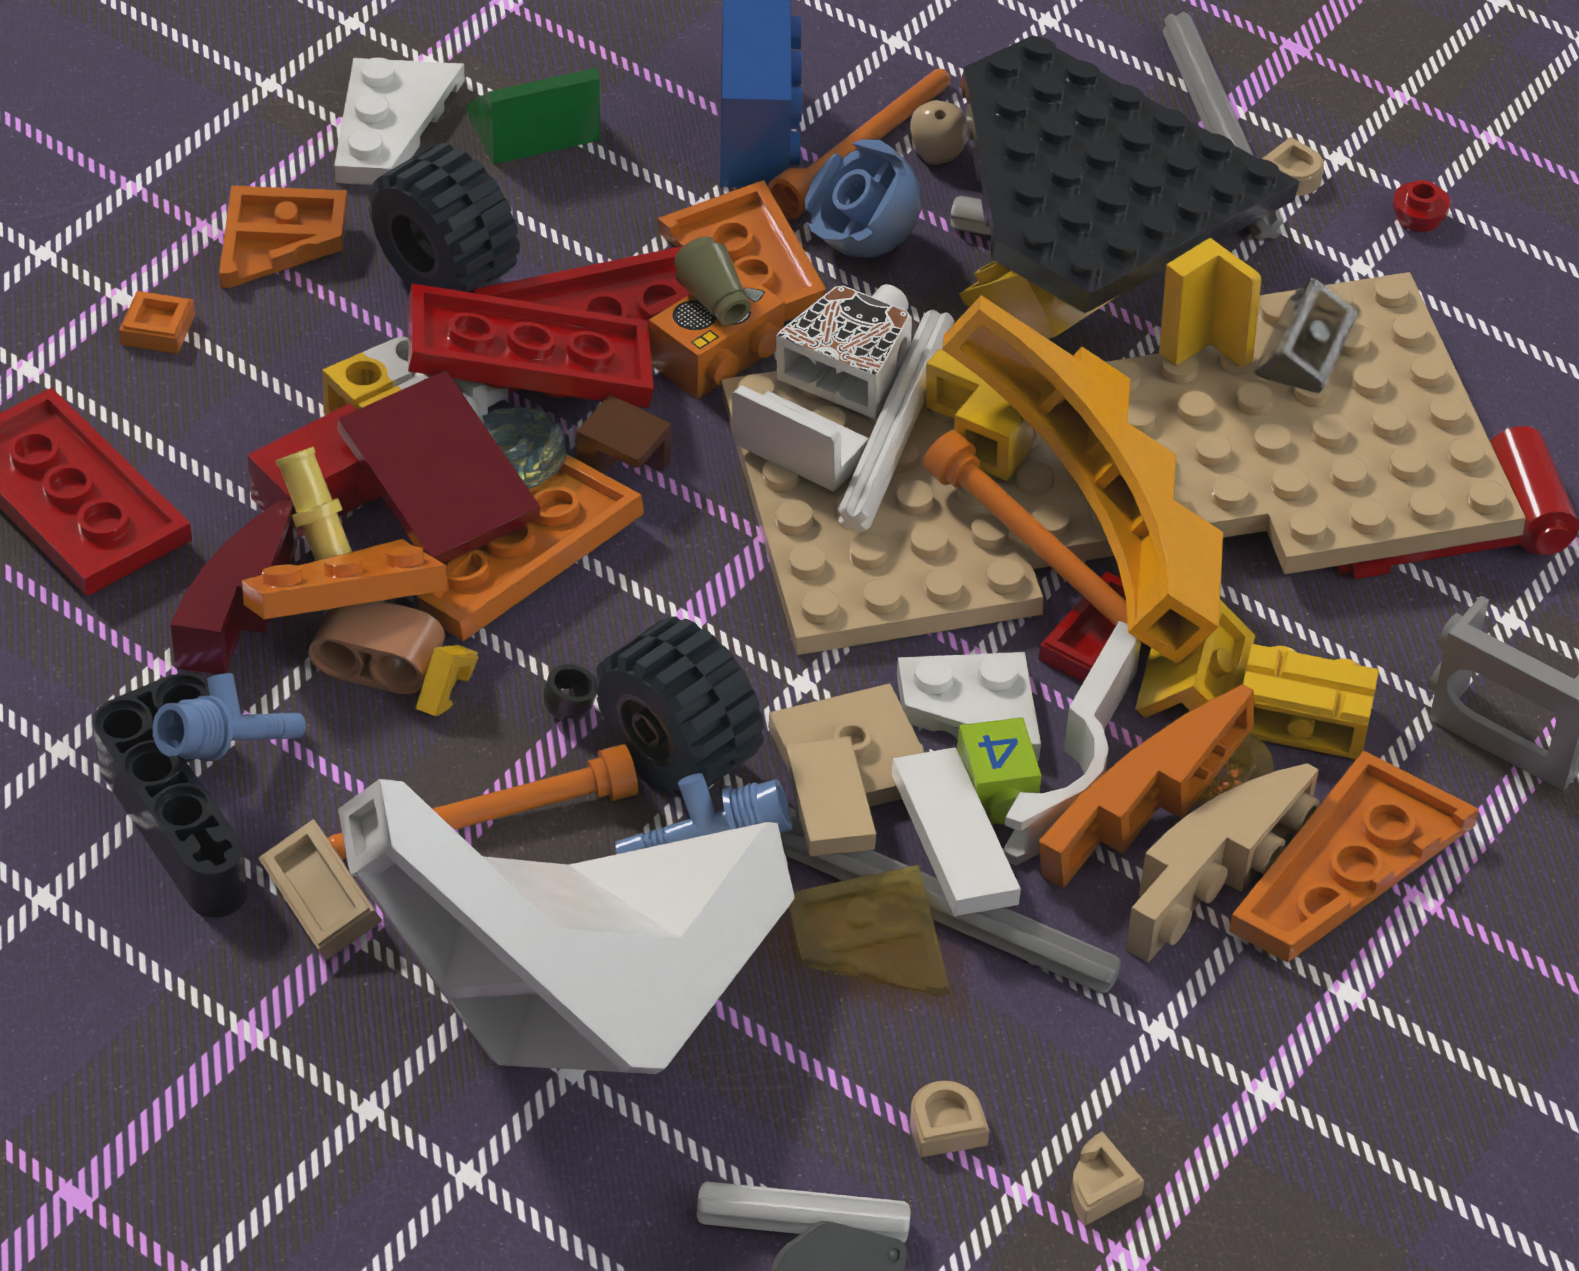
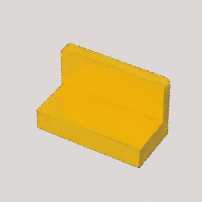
M1211 238L1166 264L1159 354L1177 366L1202 349L1212 345L1240 367H1245L1251 363L1254 357L1261 275Z
M1220 600L1219 627L1179 665L1151 648L1135 709L1144 718L1179 703H1183L1192 711L1242 685L1251 645L1254 644L1256 635Z

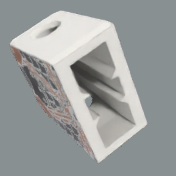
M888 284L880 286L872 297L846 286H837L831 289L776 335L777 380L876 420L882 411L911 345L912 317L907 312L909 304L904 293L897 287Z

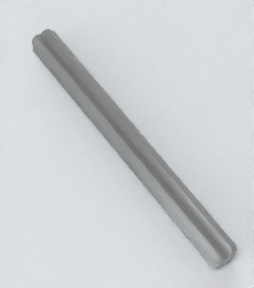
M1185 12L1177 16L1170 13L1164 19L1166 26L1162 32L1205 129L1211 133L1228 137L1235 146L1253 155L1191 16ZM1276 210L1248 225L1253 237L1257 240L1262 241L1267 237L1275 239L1281 234L1280 226L1283 223V219L1279 210Z
M791 815L792 830L780 834L784 853L787 857L1101 994L1108 993L1118 978L1121 960L1116 955L1005 907L954 917L936 877L873 850L809 857L800 819Z

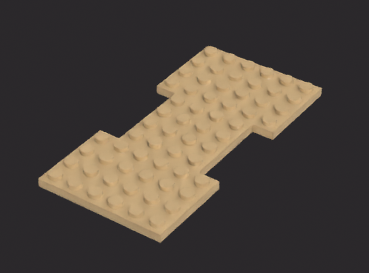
M1410 272L1260 295L1253 361L1245 367H1240L1212 345L1207 346L1177 366L1159 353L1106 362L1131 379L1127 422L1176 454L1174 500L1221 530L1223 538L1267 531L1284 574L1523 535L1526 517ZM777 371L721 379L722 399L732 434V393L741 385L762 395L770 391L867 438H870L878 418L875 420L777 380ZM926 399L872 525L867 531L862 533L857 532L853 528L846 530L838 521L840 517L838 508L854 472L833 492L736 445L796 655L1043 615V595L1034 569L1049 567V565L963 486L955 488L951 484L942 485L923 467L924 457L932 444L945 433L954 431L955 419L926 408ZM1035 430L1030 453L1008 481L986 473L1081 561L1114 556L1102 525L1079 485L1051 447Z

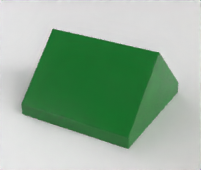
M597 68L492 90L466 105L468 116L493 164L600 141V77Z

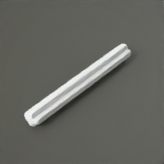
M933 309L926 312L922 317L838 508L840 514L839 524L846 530L853 528L857 532L862 533L867 531L872 525L926 399V363L938 349L942 350L944 334L954 324L953 317L947 312L940 314Z

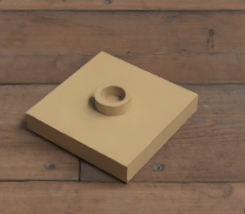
M890 683L769 712L768 728L784 763L785 743L850 737L869 807L902 799L891 775L893 758L925 753Z

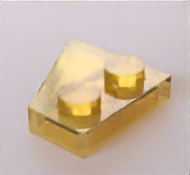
M919 865L794 892L795 899L789 905L788 910L802 966L937 997L949 995V983Z

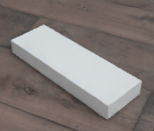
M956 747L893 758L891 775L954 917L1018 905L1021 888Z

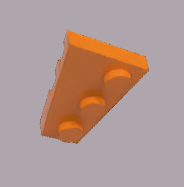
M403 539L299 566H271L263 569L260 576L242 580L244 606L263 619L448 590L446 565L423 552V548L413 546Z

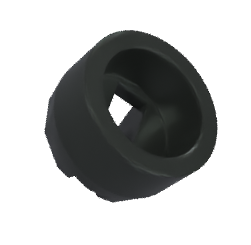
M562 664L554 667L548 675L544 688V704L548 711L560 720H564L565 717L572 718L573 720L584 717L592 708L597 695L594 688L595 676L587 669L574 664ZM561 689H569L568 695L564 694Z

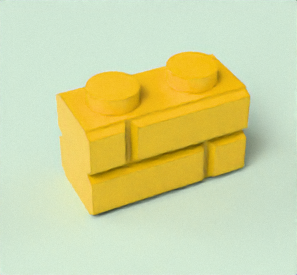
M1252 644L1243 684L1254 690V728L1246 738L1356 760L1363 752L1379 669L1361 666L1351 659L1340 658L1331 660L1301 654L1286 646L1266 647Z

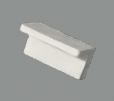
M741 385L732 393L733 444L833 492L856 470L869 438L770 391L762 395Z

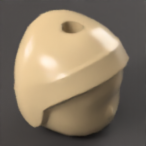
M935 100L919 106L913 112L910 125L912 146L924 162L929 165H939L950 162L958 157L965 147L968 137L966 116L963 111L953 103Z

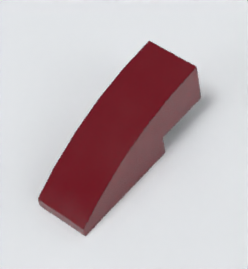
M281 499L249 521L221 546L194 579L184 594L170 623L176 669L217 675L226 674L241 630L267 633L272 618L263 619L244 606L242 580L260 576L263 569L271 566L291 565L298 546L297 527H295L291 515L295 514L292 500Z

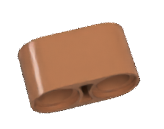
M384 601L328 609L310 644L308 654L316 668L328 676L397 694L408 695L416 693L422 688L433 650L436 647H442L445 640V632L441 624L434 617L418 609Z

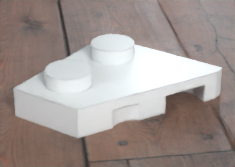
M1025 652L898 658L897 680L901 706L911 725L930 731H946L958 739L959 725L1023 717L1036 759L1039 761L1041 741Z

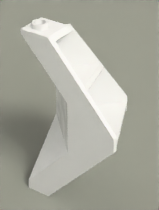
M378 779L338 809L350 876L357 877L487 1055L498 1065L646 1074L661 1072L668 1066L795 899L778 823L765 822L566 865L481 856L403 781Z

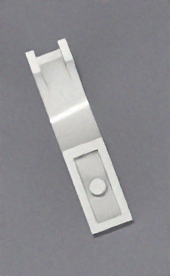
M1118 622L1069 707L1064 752L1080 764L1085 775L1066 788L1046 793H1019L1005 820V826L1015 829L1003 849L1008 862L1013 865H1018L1040 854L1039 840L1081 793L1106 772L1109 748L1104 730L1137 673L1141 641L1128 633L1127 624L1124 622Z

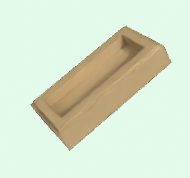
M842 737L785 743L784 760L809 857L875 850L876 831L851 738Z
M314 819L259 857L260 862L312 942L326 960L383 921L355 878L350 876L349 869Z

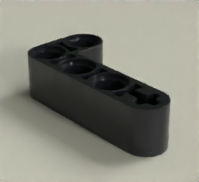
M177 673L118 696L99 706L92 720L98 767L102 777L189 906L197 913L207 917H223L240 909L247 898L248 889L241 840L187 762L195 759L167 756L157 748L153 738L154 717L163 705L179 703L182 700H193L199 696H210L208 682L202 677L192 673Z

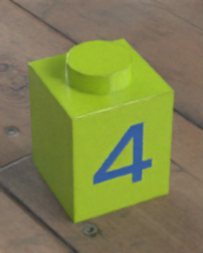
M1019 717L959 725L957 751L991 824H1005L1006 816L1020 792L1040 793L1042 775L1024 718Z

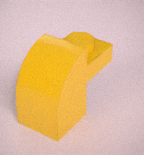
M938 349L926 363V408L955 419L954 431H958L976 448V457L980 460L979 468L988 474L1008 481L1030 453L1033 444L1034 428L982 378L945 351Z

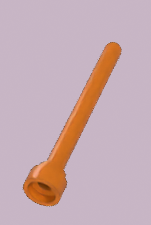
M944 69L933 70L806 169L788 168L771 180L768 188L784 216L789 219H796L807 211L805 209L806 195L813 178L826 160L835 153L844 158L850 152L858 150L852 143L859 140L882 139L913 115V112L919 106L931 101L950 85V74Z
M950 431L932 444L924 457L923 467L942 485L951 484L955 488L963 486L1115 626H1117L1119 621L1127 624L1126 601L979 468L980 460L976 457V448L958 431Z
M622 744L599 750L598 758L588 760L586 768L432 809L456 830L594 793L596 798L608 796L611 801H616L638 795L639 788L632 757L627 746ZM342 832L329 836V841L341 859H347Z

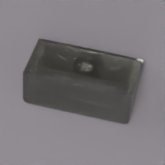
M1312 277L1287 300L1253 373L1266 380L1320 393L1328 381L1359 312Z

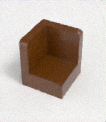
M609 394L576 431V459L603 474L608 471L617 459L635 468L646 464L658 471H663L670 463L672 424Z

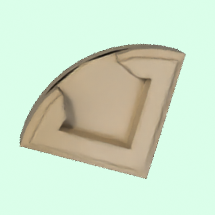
M1103 1131L1085 1144L1073 1172L1071 1184L1072 1204L1079 1220L1084 1226L1142 1196L1144 1180Z

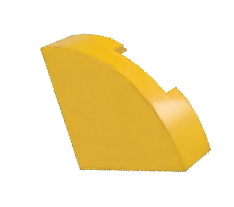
M460 645L434 648L416 709L433 716H439L450 709L453 705L449 699L451 690L457 679L463 682L469 681L479 657L477 656L478 652Z

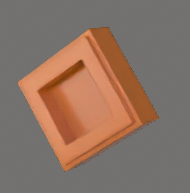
M136 291L119 329L121 345L178 354L195 317L194 300Z

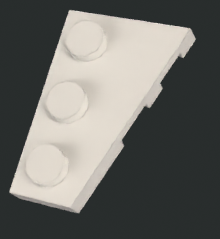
M353 58L334 164L335 183L373 185L377 178L412 158L420 146V136L430 122H437L444 112V101L450 92L457 93L464 83V64L388 60L385 58Z

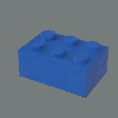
M723 0L720 187H746L762 180L768 186L769 182L788 169L789 165H800V131H790V129H799V123L802 122V87H799L802 78V51H791L801 50V16L791 15L790 0Z

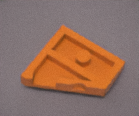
M231 185L219 269L221 288H231L342 251L348 212L347 190Z

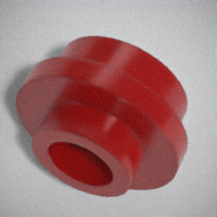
M1417 180L1398 187L1394 193L1392 205L1396 212V218L1403 227L1416 232H1428L1436 229L1441 221L1447 217L1450 209V198L1436 184L1426 180Z

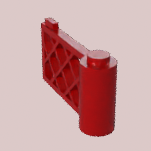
M1516 426L1502 431L1490 441L1526 517L1523 535L1336 566L1338 575L1352 573L1355 580L1390 574L1391 566L1520 544L1527 552L1536 555H1553L1563 551L1577 537L1579 521L1543 435L1535 428Z

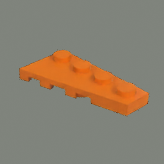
M1363 751L1234 911L1229 932L1288 963L1475 827L1479 809Z

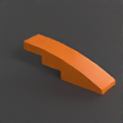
M1242 684L1184 714L1131 750L1081 793L1039 840L1042 877L1064 889L1100 842L1123 854L1160 807L1183 819L1254 728V690Z

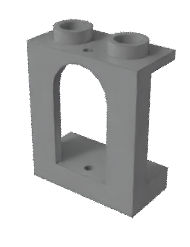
M1480 596L1463 616L1455 613L1449 619L1440 635L1438 647L1444 650L1442 661L1431 677L1428 690L1434 693L1429 720L1564 792L1579 773V674L1574 679L1483 632L1482 628L1489 599ZM1472 671L1557 714L1549 750L1475 713L1462 703L1459 698L1469 687Z

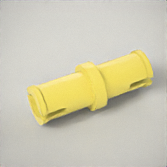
M310 447L278 459L275 463L280 468L297 512L291 515L295 527L302 526L314 559L318 561L352 552L337 513L343 510L338 498H331L314 454L316 453L315 449Z

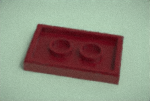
M447 370L338 418V432L413 544L423 548V552L443 564L540 519L541 506Z

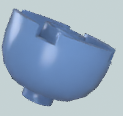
M862 139L852 143L858 150L850 152L844 158L835 153L826 160L812 180L805 198V209L812 214V224L808 223L810 230L826 244L848 257L876 258L895 249L905 241L914 229L922 210V192L914 170L898 152L881 140Z

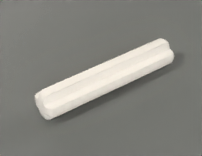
M717 1182L702 1183L698 1193L697 1218L700 1223L705 1225L801 1234L819 1221H831L896 1238L903 1243L906 1242L909 1234L911 1211L909 1204L905 1201Z

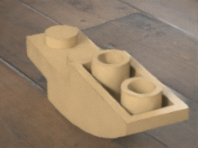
M1307 763L1252 779L1211 799L1169 829L1145 853L1139 892L1141 898L1131 909L1125 950L1149 963L1165 943L1174 945L1179 941L1190 923L1192 911L1201 901L1206 903L1212 902L1224 883L1243 892L1259 872L1265 874L1283 852L1286 840L1293 832L1298 833L1319 807V800L1313 797L1319 769Z

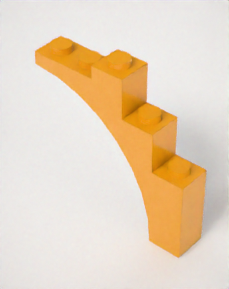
M981 295L944 334L942 350L982 378L1012 405L1051 447L1082 490L1100 521L1113 551L1126 596L1128 633L1179 665L1219 627L1223 532L1174 500L1176 454L1127 422L1131 382L1129 377L1084 347H1081L1074 355H1071Z

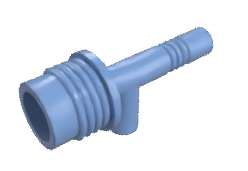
M232 673L219 674L207 678L210 696H199L193 700H182L179 703L163 705L156 713L153 722V738L161 753L167 756H180L184 759H199L203 762L219 760L228 751L231 741L301 738L306 731V721L300 713L241 714Z
M701 773L689 775L678 782L691 819L667 825L664 829H654L652 832L647 831L645 834L641 833L617 840L615 847L617 854L765 822L778 823L781 834L792 830V818L786 795L777 779L761 784L753 782L751 785L740 786L738 789H733L731 786L723 788L724 809L716 811L704 776Z

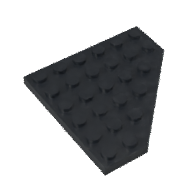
M1032 35L963 68L960 89L962 98H966L967 101L965 116L969 138L974 140L975 144L973 160L977 181L982 183L983 187L981 203L985 225L990 227L991 230L989 245L991 257L994 261L1083 313L1093 310L1165 271L1166 264L1205 240L1211 238L1219 242L1295 201L1300 181L1280 171L1275 163L1257 158L1238 148L1228 137L1207 131L1189 121L1184 113L1158 104L1144 96L1140 89L1122 84L1100 72L1099 68L1093 63L1078 60L1056 48L1055 43L1047 38Z

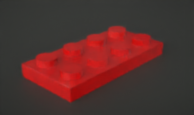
M412 284L408 300V372L420 373L431 377L447 370L453 379L484 383L489 387L497 389L512 387L538 391L556 398L571 396L604 401L610 394L633 406L649 408L654 386L647 320Z
M52 387L0 413V509L86 596L97 592L192 541L190 522Z

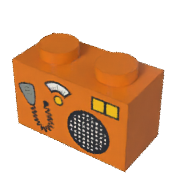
M736 266L735 269L746 297L751 303L750 311L739 322L732 325H722L717 317L713 316L691 294L649 319L652 366L697 400L718 386H721V379L734 378L735 375L760 359L776 352V335L784 328L785 301Z

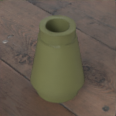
M699 237L688 242L679 250L674 259V266L677 269L676 280L713 316L717 317L722 325H732L742 320L750 311L751 303L746 297L726 246L716 243L711 237Z

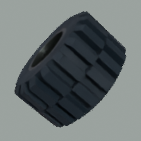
M447 143L434 144L373 182L374 188L370 189L368 197L371 204L368 209L374 226L373 231L388 262H390L399 277L410 287L412 284L474 293V289L489 285L515 267L518 261L516 255L520 253V242L516 236L519 232L517 223L511 213L512 209L495 179L488 174L485 167L477 159L473 160L463 149L459 147L454 149L451 144Z
M677 616L668 617L665 620L662 619L605 657L596 668L597 676L594 677V688L598 695L596 700L604 718V723L617 746L622 744L627 746L635 769L663 792L667 790L672 796L683 798L678 782L689 775L697 773L703 774L707 787H710L758 753V748L763 745L764 735L762 730L765 728L764 718L759 710V700L747 675L730 651L705 628L701 629L695 622L684 618L680 620Z

